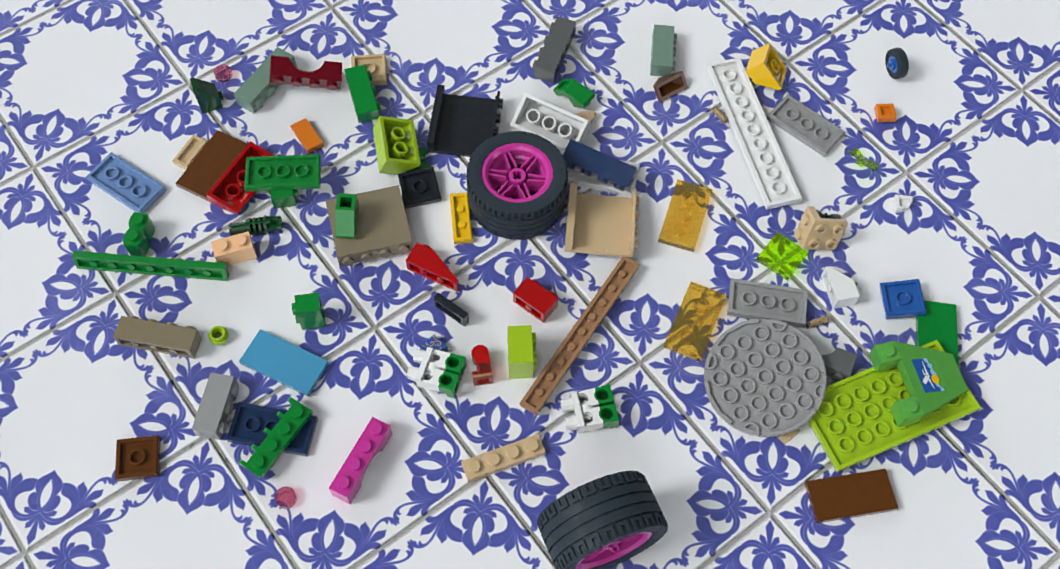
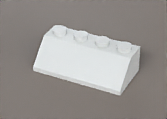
M524 93L510 125L519 130L537 134L550 141L553 145L565 150L570 139L582 144L592 123L564 109Z

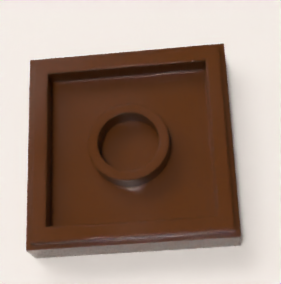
M155 435L117 440L115 480L119 482L160 477L161 437Z

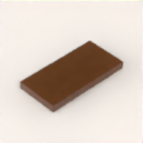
M217 130L176 182L177 187L208 201L206 194L248 144Z
M886 469L810 480L804 483L816 523L899 509Z

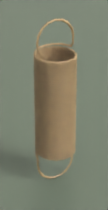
M717 106L711 110L724 124L728 121V117Z
M825 315L808 321V325L810 328L828 323L831 320L829 315Z

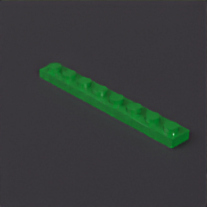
M74 251L72 254V259L77 269L228 281L229 278L227 265L221 262Z

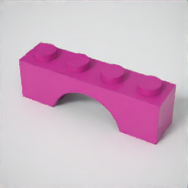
M374 417L371 418L329 486L332 496L348 504L352 503L361 488L362 480L369 464L379 452L383 451L393 434L390 425Z

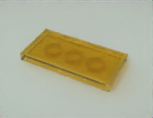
M677 179L658 242L694 252L712 189Z
M691 281L663 347L700 362L727 295Z

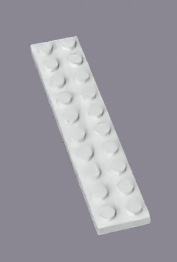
M740 57L707 64L706 69L766 210L801 202L800 192Z

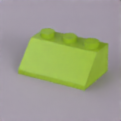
M379 116L373 127L379 173L397 175L419 167L421 163L414 121Z

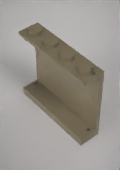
M399 185L357 194L359 212L355 239L335 237V206L337 198L325 200L339 266H350L353 263L369 262L372 259L388 258L391 255L406 254L412 251L413 243Z

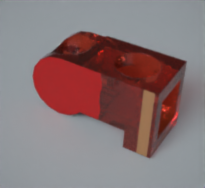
M477 345L471 352L472 361L477 368V371L472 372L474 386L492 384L493 374L488 348L484 345Z

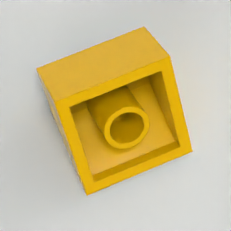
M769 43L753 50L746 68L747 76L755 84L776 90L782 89L787 68L772 45Z

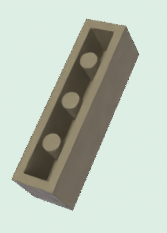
M132 315L129 317L121 316L113 338L121 346L195 359L202 340L200 333L195 327H181L171 322L164 324L154 319L142 320Z

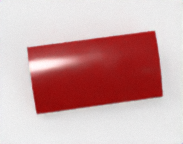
M250 141L206 194L208 201L221 209L238 215L256 193V191L246 192L244 189L246 157L275 155Z

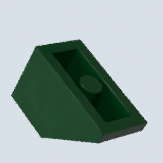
M190 78L202 114L223 108L221 103L224 100L222 92L217 90L214 83Z

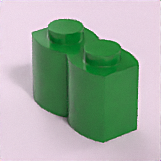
M134 212L129 219V229L124 234L123 244L130 255L145 256L149 251V240L154 235L155 227L148 213Z

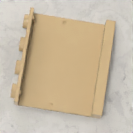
M570 183L564 252L632 257L633 250H637L638 239H635V235H638V224H635V221H638L639 210H636V207H639V196H636V188L633 189L631 198L577 193L578 183Z

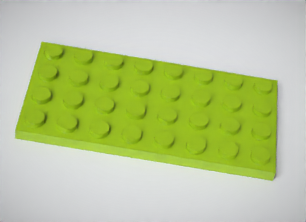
M937 340L921 346L945 352ZM871 367L827 386L819 409L808 423L835 471L840 472L979 411L981 407L968 388L967 392L922 421L898 428L890 409L897 400L910 397L899 369L893 368L875 372L874 367Z

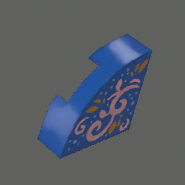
M432 335L420 346V350L425 351L427 347L444 352L448 350V347L435 335Z

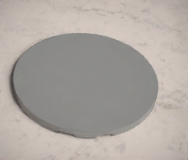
M753 319L731 327L716 340L706 359L704 385L713 409L728 425L742 433L756 437H777L796 431L815 415L826 391V367L817 346L801 330L779 320Z

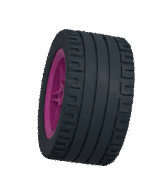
M510 131L497 134L485 140L472 153L467 165V197L470 211L479 225L496 236L511 240H522L539 236L558 222V218L562 216L566 204L568 170L563 155L555 145L537 134L525 131Z
M631 470L606 475L571 490L548 505L539 514L537 519L541 536L556 569H608L646 550L659 541L668 529V523L646 477L638 471Z

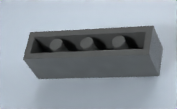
M558 16L555 22L551 23L550 33L544 39V47H540L539 58L534 61L532 67L534 78L554 83L576 33V21Z

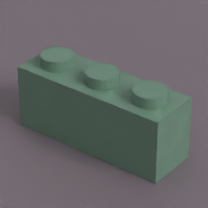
M654 24L650 76L663 77L670 75L672 70L675 71L676 60H673V57H676L677 47H674V44L677 41V33H674V26Z

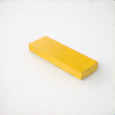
M467 193L450 194L454 245L473 243Z

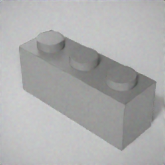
M210 373L192 426L196 436L221 440L222 434H225L228 415H231L233 411L234 396H237L239 393V384L234 376Z

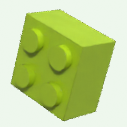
M532 325L507 326L509 379L533 378V371H537L536 332L532 333Z

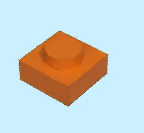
M894 104L875 105L874 110L877 122H895L897 117Z

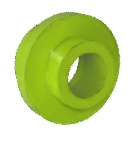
M214 326L210 330L208 337L212 344L221 345L228 340L229 332L223 326ZM222 334L220 338H216L217 335Z

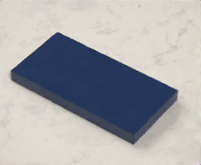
M238 402L226 440L231 443L247 446L254 444L259 447L268 436L263 430L268 428L272 431L280 420L276 416L278 411L285 414L287 410ZM312 415L284 450V453L308 456L318 422L317 416Z

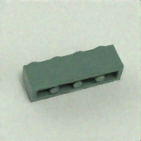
M279 47L269 55L234 93L237 105L253 114L263 106L264 102L280 86L269 83L271 55L289 57L291 63L297 67L294 55Z

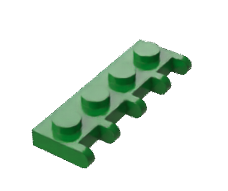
M289 397L287 400L292 404L287 412L283 414L278 411L276 414L280 420L272 431L268 428L263 430L268 436L259 447L254 444L251 445L250 449L254 453L249 460L245 462L240 459L238 462L239 465L260 479H263L313 414L311 409L292 397Z

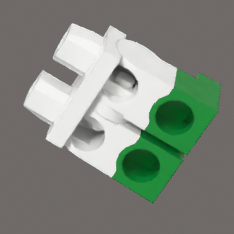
M427 347L426 351L416 349L413 361L420 363V367L410 366L406 374L407 378L415 381L418 387L435 390L455 399L460 380H462L467 366L466 357L433 350L430 347Z
M610 384L583 390L578 393L572 392L571 397L561 400L562 412L573 411L574 416L565 418L567 431L578 430L579 434L584 433V431H593L610 427V429L617 428L619 425V418Z

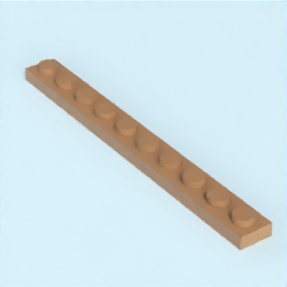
M628 257L621 258L520 402L521 407L536 416L538 415L633 278L640 264Z

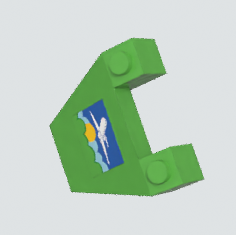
M897 341L874 345L869 353L875 372L893 368L899 369L910 396L909 398L897 400L890 409L898 428L922 421L968 391L954 356L951 353Z

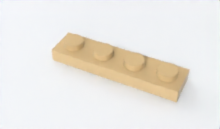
M539 434L461 461V465L469 483L543 456L546 452Z

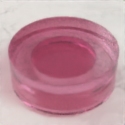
M228 65L217 66L214 69L216 80L219 82L230 80L232 78L231 68Z
M281 487L275 493V502L282 509L293 507L297 501V495L291 487Z

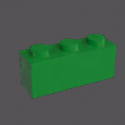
M365 64L344 69L358 123L378 119V112L381 111L379 100L375 101L374 96H377L375 86L370 84V81H372L370 70H366Z

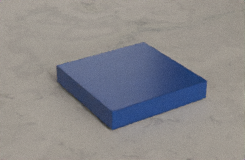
M919 279L880 283L879 287L886 320L926 316L927 312Z

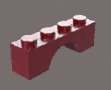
M271 55L269 83L276 85L289 84L295 87H320L329 90L340 89L342 83V63L324 61L319 69L306 72L297 69L291 63L289 57Z

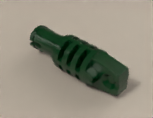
M281 216L248 218L245 222L230 223L229 232L231 236L248 231L250 235L269 233L283 229V222Z

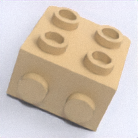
M807 206L804 214L801 216L798 227L795 229L794 236L801 249L835 250L846 230L848 222L846 219L820 218L814 206Z

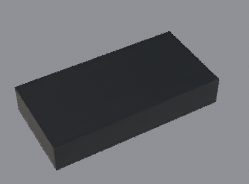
M440 293L434 296L436 308L462 326H466L469 323V313Z

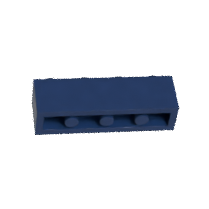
M570 139L563 154L568 168L572 170L578 168L582 174L588 177L591 175L598 177L597 180L604 184H607V182L614 184L613 187L620 191H624V189L629 191L638 173L636 167Z

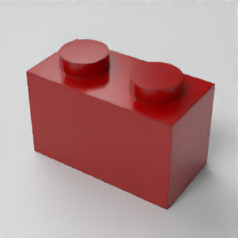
M528 277L513 292V302L543 323L558 305V298L554 292L547 291L538 281L531 280Z

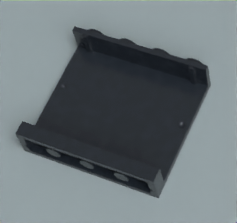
M437 85L426 142L427 152L471 157L480 144L499 133V127L496 126L501 121L499 109L503 108V99L500 98V91L497 92L495 99L445 94V85Z

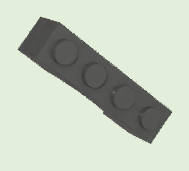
M837 348L830 354L822 355L826 367V375L832 377L835 381H841L850 377L857 354Z

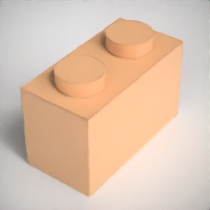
M249 231L211 241L216 261L226 263L227 266L257 258Z

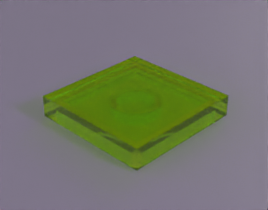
M777 232L759 254L756 261L788 281L809 252L801 249L799 245Z

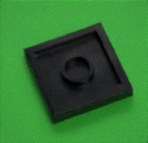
M434 167L398 174L406 209L441 202Z

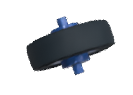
M893 48L886 53V69L893 79L903 78L908 73L909 62L902 48Z

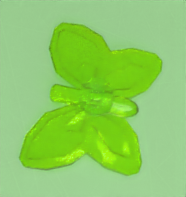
M845 148L846 151L858 159L856 162L858 166L862 167L864 164L873 172L875 171L874 169L878 168V164L863 157L859 149L855 148L851 152Z

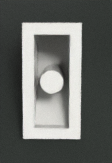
M830 266L825 267L821 278L832 308L836 309L855 305L860 297V290L855 285L854 280Z

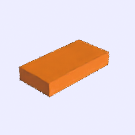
M306 118L290 125L291 130L308 154L324 146L322 140Z

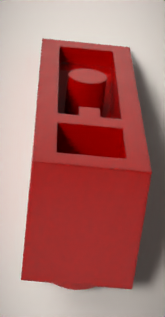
M416 243L406 259L407 270L458 292V279L436 252L426 244Z

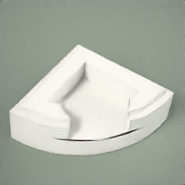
M895 194L893 197L894 213L906 211L912 204L914 196Z

